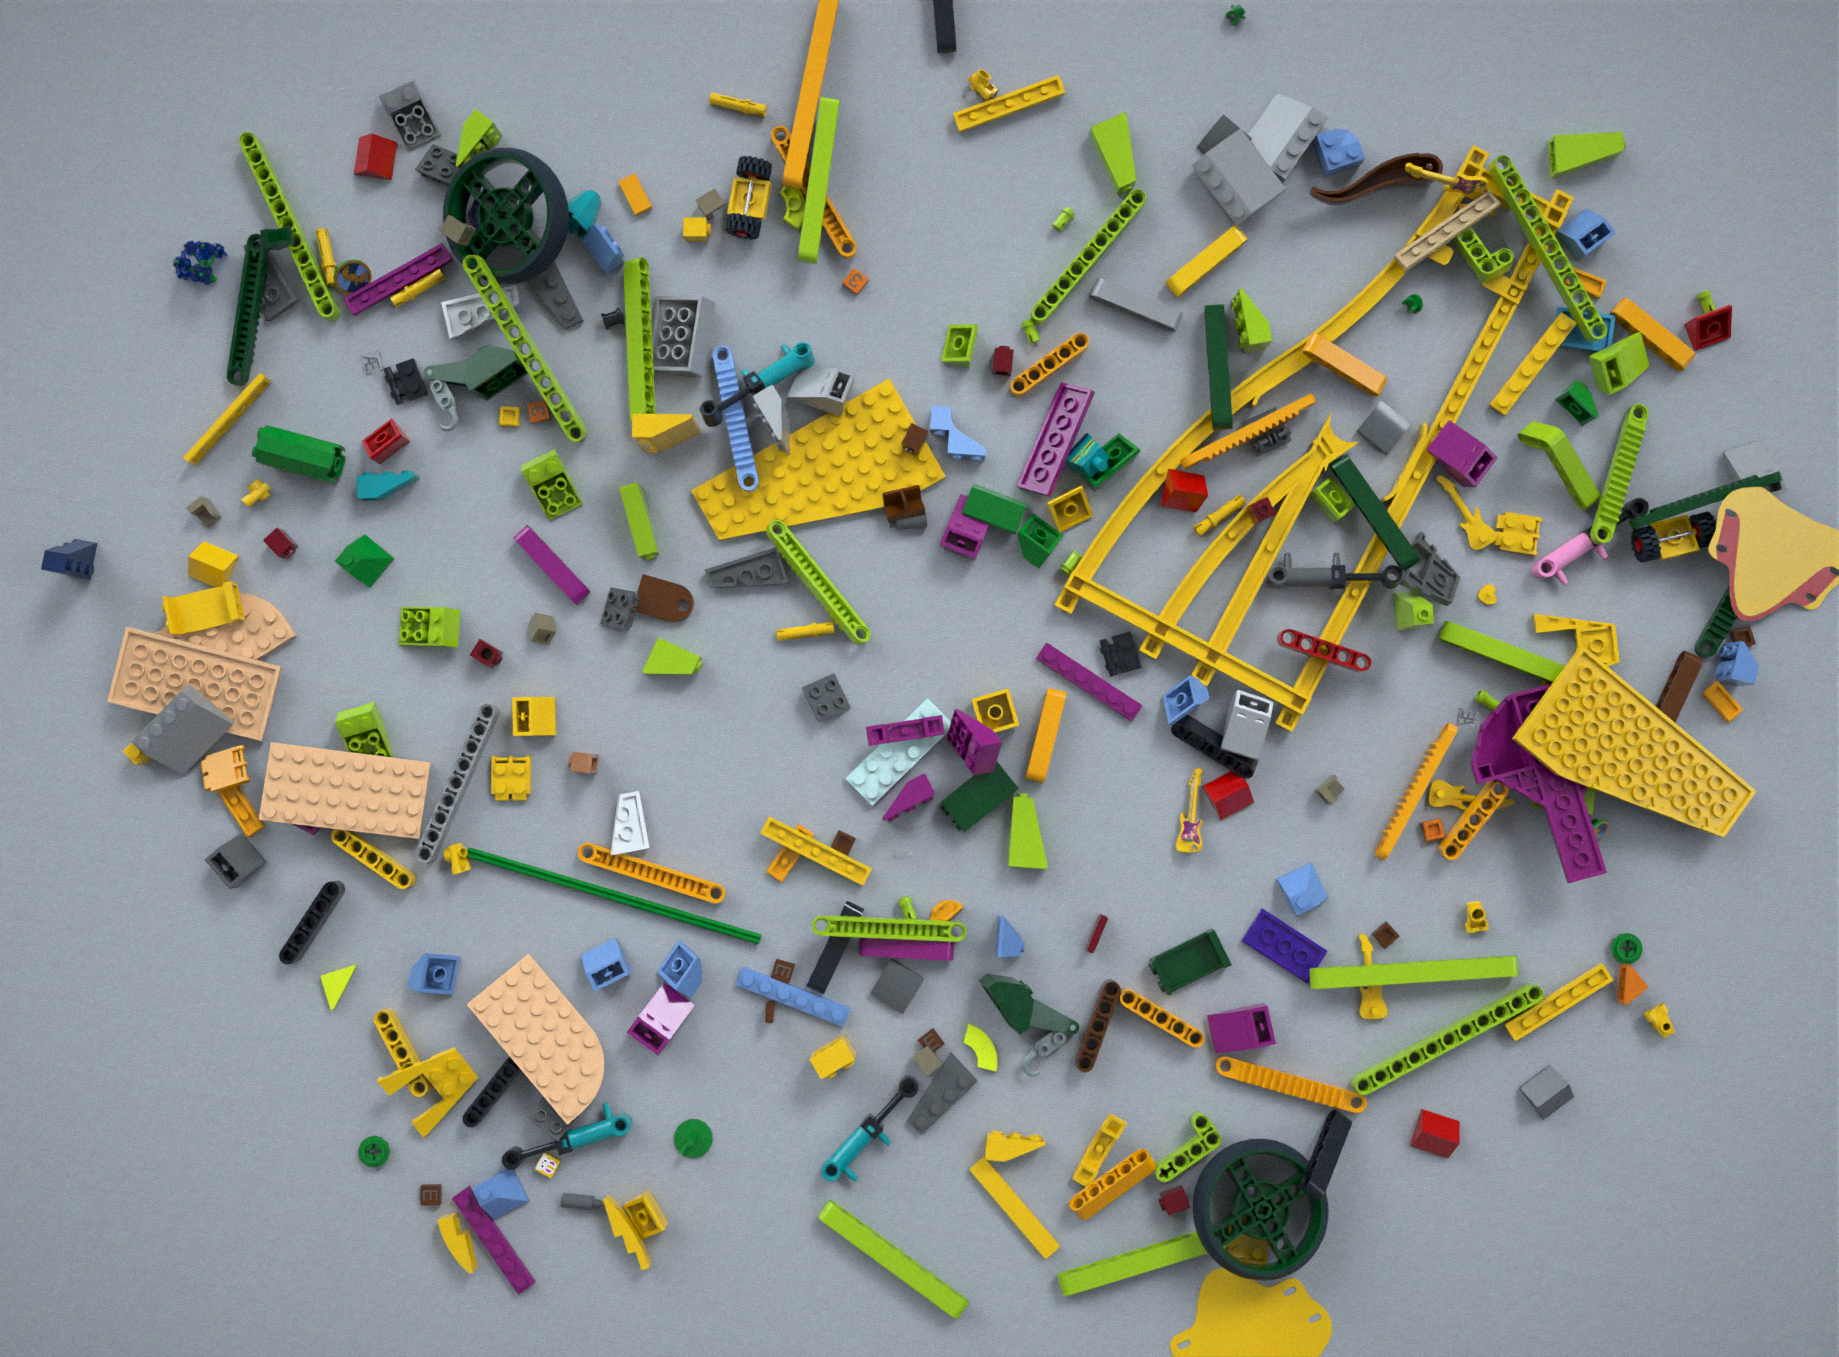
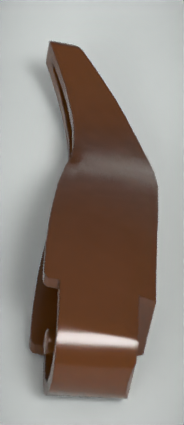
M1406 154L1381 163L1346 188L1338 191H1324L1312 187L1310 195L1322 203L1337 206L1392 187L1429 186L1434 182L1433 180L1421 177L1415 178L1405 170V165L1412 163L1414 166L1422 167L1423 170L1442 174L1443 164L1434 154Z

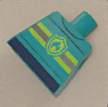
M1086 433L1071 449L1065 463L1071 471L1092 477L1098 470L1101 472L1106 470L1109 456Z

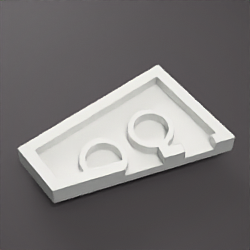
M639 791L618 795L610 855L649 848Z

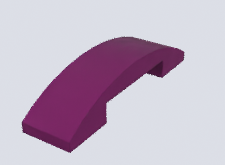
M942 715L866 727L868 746L945 734Z

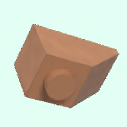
M573 752L569 756L568 766L571 767L570 771L597 774L599 755Z

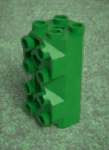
M269 425L258 429L257 444L252 449V457L256 458L257 463L335 484L337 482L335 480L342 475L346 456L342 454V451L345 452V447L342 445Z

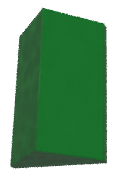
M1120 433L1102 447L1109 456L1106 470L1102 472L1098 470L1092 477L1079 474L1094 492L1141 452L1138 447Z
M973 484L962 515L1016 535L1027 503Z

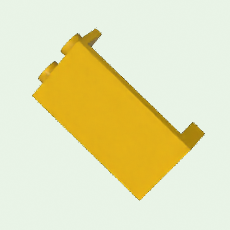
M223 582V586L176 597H162V609L167 617L166 628L172 635L179 636L245 620L236 582Z

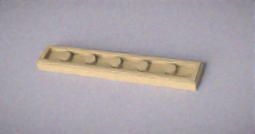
M1488 190L1395 254L1394 259L1405 272L1498 209L1501 203Z

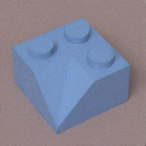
M1333 129L1316 135L1312 142L1324 178L1359 167L1365 159L1359 140L1349 130Z

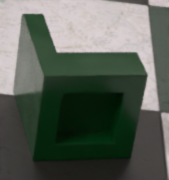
M290 226L279 229L260 230L264 250H281L295 245Z

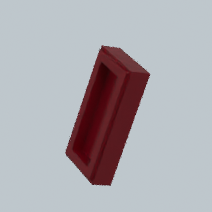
M1099 914L1085 947L1086 951L1095 952L1107 923V916Z

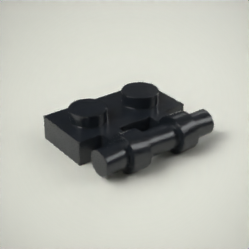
M414 358L396 364L398 370L396 373L392 372L391 367L383 369L385 381L390 386V394L392 399L395 400L396 405L404 403L402 396L407 395L409 401L428 395ZM401 379L404 388L398 389L396 381Z
M1130 631L1112 636V645H1108L1107 639L1099 640L1101 645L1099 649L1101 654L1104 655L1106 661L1105 668L1109 671L1110 677L1118 675L1116 667H1121L1122 674L1142 668ZM1110 651H1116L1118 661L1113 662Z

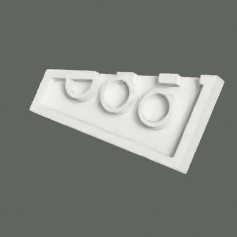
M516 285L501 288L513 308L521 305ZM479 293L441 302L451 341L494 319ZM493 293L491 300L495 304L498 302V295Z

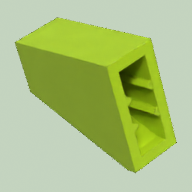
M658 637L642 672L647 675H694L695 672L700 671L703 662H701L702 657Z

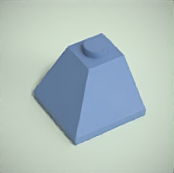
M1192 675L1163 695L1168 723L1171 726L1210 699L1207 687Z
M1312 863L1277 878L1288 905L1295 915L1316 907L1328 898Z
M999 915L996 955L997 957H1020V952L1024 953L1025 941H1021V936L1003 915Z
M678 940L657 972L676 991L692 998L703 982L701 959L682 941Z
M424 953L411 968L407 988L419 993L453 995L461 956Z
M505 1169L472 1188L480 1207L493 1219L529 1201L514 1169Z

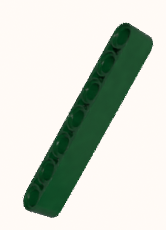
M1224 304L1205 305L1204 314L1213 430L1232 429L1233 420Z
M1346 454L1330 464V468L1401 570L1404 572L1419 563L1421 560L1350 457Z

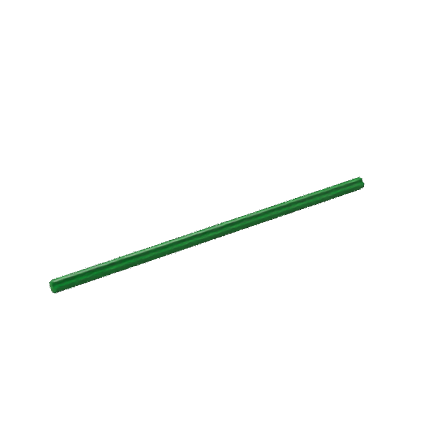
M467 849L466 858L754 944H759L761 940V934L481 850Z

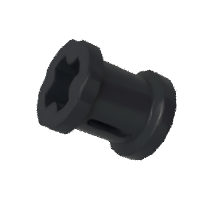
M619 308L607 314L601 313L606 330L620 323L622 325L625 324Z

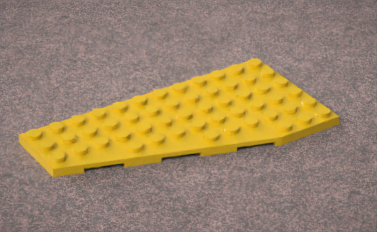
M887 379L848 401L842 416L827 413L790 434L789 456L786 455L784 450L780 452L776 443L754 454L759 479V486L755 491L746 492L741 488L736 467L733 466L694 488L691 492L719 541L764 532L773 520H780L787 527L884 508L882 493L919 485L920 491H923L946 478L926 441L919 455L915 453L910 455L903 451L904 448L901 446V443L911 423L915 424L891 380ZM751 477L744 480V485L747 487L754 484V479ZM772 527V530L779 529L778 527Z
M1579 646L1512 738L1557 776L1718 837L1726 836L1757 792L1584 646Z

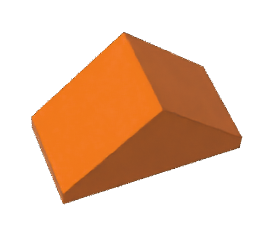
M1620 963L1617 1002L1628 1005L1649 987L1631 965Z

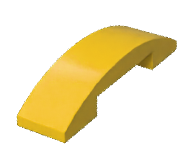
M1111 1113L1106 1117L1083 1154L1072 1176L1074 1181L1085 1187L1093 1183L1100 1166L1115 1141L1119 1139L1127 1122Z

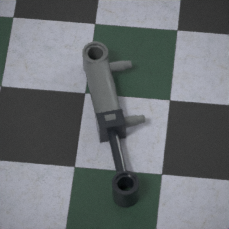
M1285 553L1284 567L1280 565L1274 566L1270 570L1268 583L1274 589H1281L1283 587H1330V589H1344L1346 581H1381L1384 587L1393 589L1399 585L1403 572L1400 567L1389 565L1381 573H1346L1345 565H1340L1339 553L1333 554V565L1331 568H1292L1291 554ZM1275 574L1282 575L1283 579L1278 581L1274 579L1273 576ZM1394 574L1396 580H1390L1387 575Z

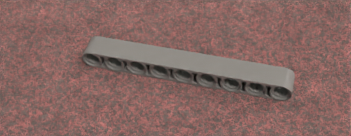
M483 704L476 713L417 847L415 857L420 863L433 862L438 856L499 717V709L495 705ZM490 707L493 713L491 717L487 718L485 710ZM480 725H483L485 728L483 735L477 733V728ZM472 743L477 745V750L474 753H471L469 749ZM465 760L469 763V768L466 771L462 769V763ZM457 778L461 780V786L458 789L454 786V781ZM448 796H451L454 800L451 806H448L446 803ZM440 814H444L446 817L443 824L438 820ZM433 831L438 834V839L435 842L431 839ZM425 849L429 850L430 857L428 859H425L423 857V851Z

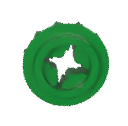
M1630 933L1619 934L1613 939V943L1610 946L1612 949L1611 955L1614 956L1616 961L1623 964L1635 963L1639 960L1643 951L1639 938ZM1627 943V946L1633 948V950H1628L1625 954V951L1620 949V947L1625 946Z
M374 1135L367 1137L361 1142L358 1155L364 1165L379 1167L389 1159L391 1150L389 1149L388 1142L383 1137ZM374 1145L376 1146L377 1150L381 1151L376 1154V1157L374 1156V1153L367 1152L373 1149Z

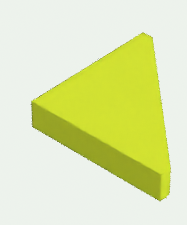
M357 964L320 976L330 1010L336 1008L340 997L350 982L352 974L357 968Z

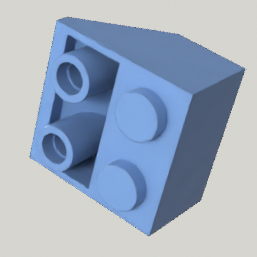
M1587 208L1556 231L1577 261L1616 234L1604 217Z
M596 222L582 242L605 275L608 276L624 265L622 259L624 254L616 241L611 237L605 226L601 227Z
M1737 641L1724 644L1719 652L1721 658L1719 665L1715 669V681L1734 686L1754 685L1759 665L1745 642Z
M616 937L581 955L586 975L594 992L633 972Z

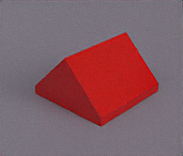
M373 133L359 137L354 175L392 180L397 142Z
M1728 305L1695 317L1684 324L1695 351L1731 338L1732 306Z
M392 418L362 440L369 457L378 464H382L410 442Z
M1168 469L1161 506L1197 513L1209 496L1205 476Z
M1232 771L1202 786L1220 820L1254 803L1250 787L1245 779Z
M1421 1109L1410 1146L1449 1158L1460 1144V1121Z

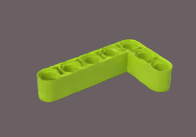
M1532 421L1517 434L1524 445L1546 452L1579 508L1586 511L1601 498L1595 484L1561 429Z

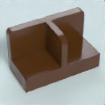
M919 485L882 493L884 511L888 522L925 514Z

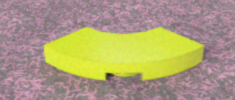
M783 186L779 192V195L786 203V214L783 220L800 231L805 210L803 193L800 189Z
M968 1023L963 1043L971 1046L976 1052L978 1058L977 1067L996 1071L997 1054L991 1039L983 1030Z

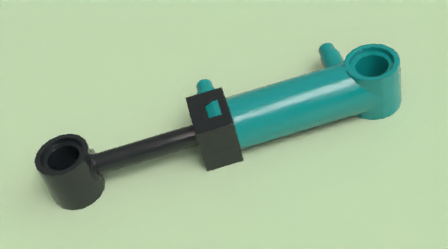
M800 342L791 350L786 344H783L781 349L786 355L757 374L754 371L750 373L743 369L741 373L744 376L743 380L746 386L744 389L720 404H717L714 400H707L700 405L699 411L705 424L709 427L719 425L723 420L722 411L749 394L754 396L765 388L776 385L798 370L812 367L815 363V358L811 346L808 343Z
M910 1075L904 1076L899 1084V1092L878 1115L874 1117L869 1113L856 1130L823 1163L821 1173L825 1180L835 1181L843 1172L849 1179L856 1182L858 1176L848 1167L852 1161L876 1137L887 1146L892 1143L888 1136L882 1132L884 1125L881 1122L904 1097L911 1098L917 1094L919 1084L915 1077ZM906 1082H911L914 1084V1089L906 1091L903 1085ZM830 1165L835 1166L837 1172L830 1174L826 1168Z
M603 1103L605 1120L576 1129H569L559 1141L555 1140L554 1142L525 1151L517 1146L512 1147L502 1156V1164L506 1169L513 1170L518 1168L525 1161V1158L554 1149H557L559 1155L593 1143L616 1136H623L632 1128V1118L626 1113H620L613 1117L609 1103ZM618 1120H622L626 1123L625 1129H621L618 1127ZM510 1154H515L518 1158V1161L512 1162L510 1160Z

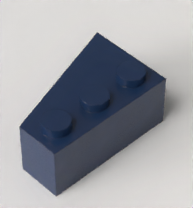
M74 539L71 543H63V546L47 549L44 552L41 570L90 580L94 573L93 563L98 543Z

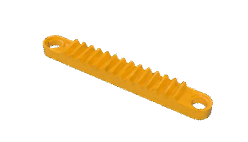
M777 126L771 132V139L786 165L791 134L786 127ZM783 132L786 138L783 141L776 140L775 136L777 133ZM806 162L802 187L800 189L805 198L807 196L811 168L808 162ZM827 196L822 227L842 258L851 259L857 253V245ZM845 244L852 245L853 250L850 253L842 251V247Z
M1309 394L1182 458L1180 463L1183 469H1187L1201 461L1208 463L1211 459L1214 460L1217 456L1220 457L1224 452L1228 453L1231 449L1234 450L1244 442L1247 443L1251 439L1253 440L1257 436L1267 433L1270 429L1273 430L1277 426L1279 427L1283 423H1287L1290 419L1293 420L1299 415V412L1315 404L1316 400L1313 394Z
M1448 722L1443 727L1436 742L1430 743L1432 749L1426 750L1428 756L1422 757L1425 762L1419 763L1421 769L1415 770L1417 776L1411 777L1414 782L1408 783L1410 789L1404 790L1406 796L1400 797L1403 802L1397 803L1399 809L1393 810L1394 817H1389L1391 823H1386L1388 829L1382 830L1384 836L1375 851V857L1385 861L1390 855L1456 735L1457 726Z
M593 843L582 844L578 849L577 854L581 861L711 903H719L726 897V889L723 885L625 853L610 855V848ZM586 847H590L593 850V855L590 858H586L583 855V850ZM713 888L721 890L722 894L719 899H714L711 896Z
M1223 1055L1215 1061L1216 1071L1225 1077L1354 1113L1363 1112L1367 1106L1366 1098L1355 1091ZM1224 1060L1230 1062V1068L1227 1071L1220 1069V1063ZM1355 1097L1361 1099V1105L1357 1108L1351 1105V1101Z

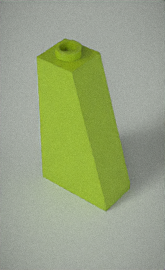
M1123 112L1092 126L1089 132L1117 194L1130 192L1134 189L1133 187L1136 183L1127 114Z
M1623 132L1554 135L1548 141L1551 178H1557L1617 157L1624 151L1626 146Z
M638 482L619 487L638 557L644 558L645 561L656 558L655 555L660 553L644 489Z
M1414 591L1393 593L1396 631L1416 630L1434 624L1432 603Z
M1017 793V797L1013 796L1008 866L1047 869L1048 865L1033 798H1028L1029 794Z

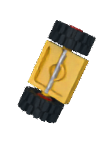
M751 156L739 158L736 171L739 177H734L727 210L728 218L725 231L728 234L750 240L759 238L762 223L760 220H765L772 186L770 182L772 164L769 161Z
M1706 511L1691 515L1689 518L1686 514L1633 529L1630 536L1632 540L1631 545H1633L1632 551L1635 552L1634 556L1641 563L1658 558L1660 561L1698 552L1700 548L1709 546L1715 533L1717 522L1713 520L1714 516Z

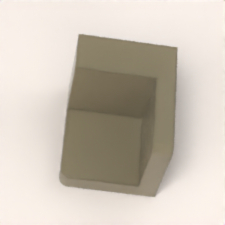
M715 188L696 199L697 205L707 218V221L714 218V211L725 205Z
M448 215L440 232L457 244L468 246L476 228Z
M203 496L186 507L190 514L196 515L205 527L211 526L222 517L212 502Z
M535 612L528 624L531 642L545 645L550 644L556 633L553 616Z
M1330 775L1315 789V792L1328 805H1332L1337 800L1336 797L1344 791V787L1336 780L1338 778L1336 775Z
M926 1046L919 1053H915L912 1056L927 1076L942 1065V1060L933 1053L929 1046Z

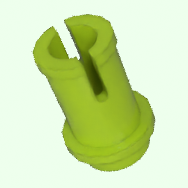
M1069 207L1062 208V213L1052 223V226L1059 232H1062L1070 219H1074L1075 213Z
M1709 290L1698 293V298H1696L1700 301L1704 314L1717 310L1711 297L1712 292L1710 293Z
M1028 319L1021 323V328L1024 329L1030 345L1041 340L1034 325L1036 324L1035 321L1033 322L1032 319Z
M1072 550L1066 561L1060 564V570L1069 576L1082 556Z
M1486 690L1478 691L1474 698L1478 704H1483L1491 711L1500 704Z
M910 896L898 899V906H901L905 919H916L917 915L912 905L913 899H910Z

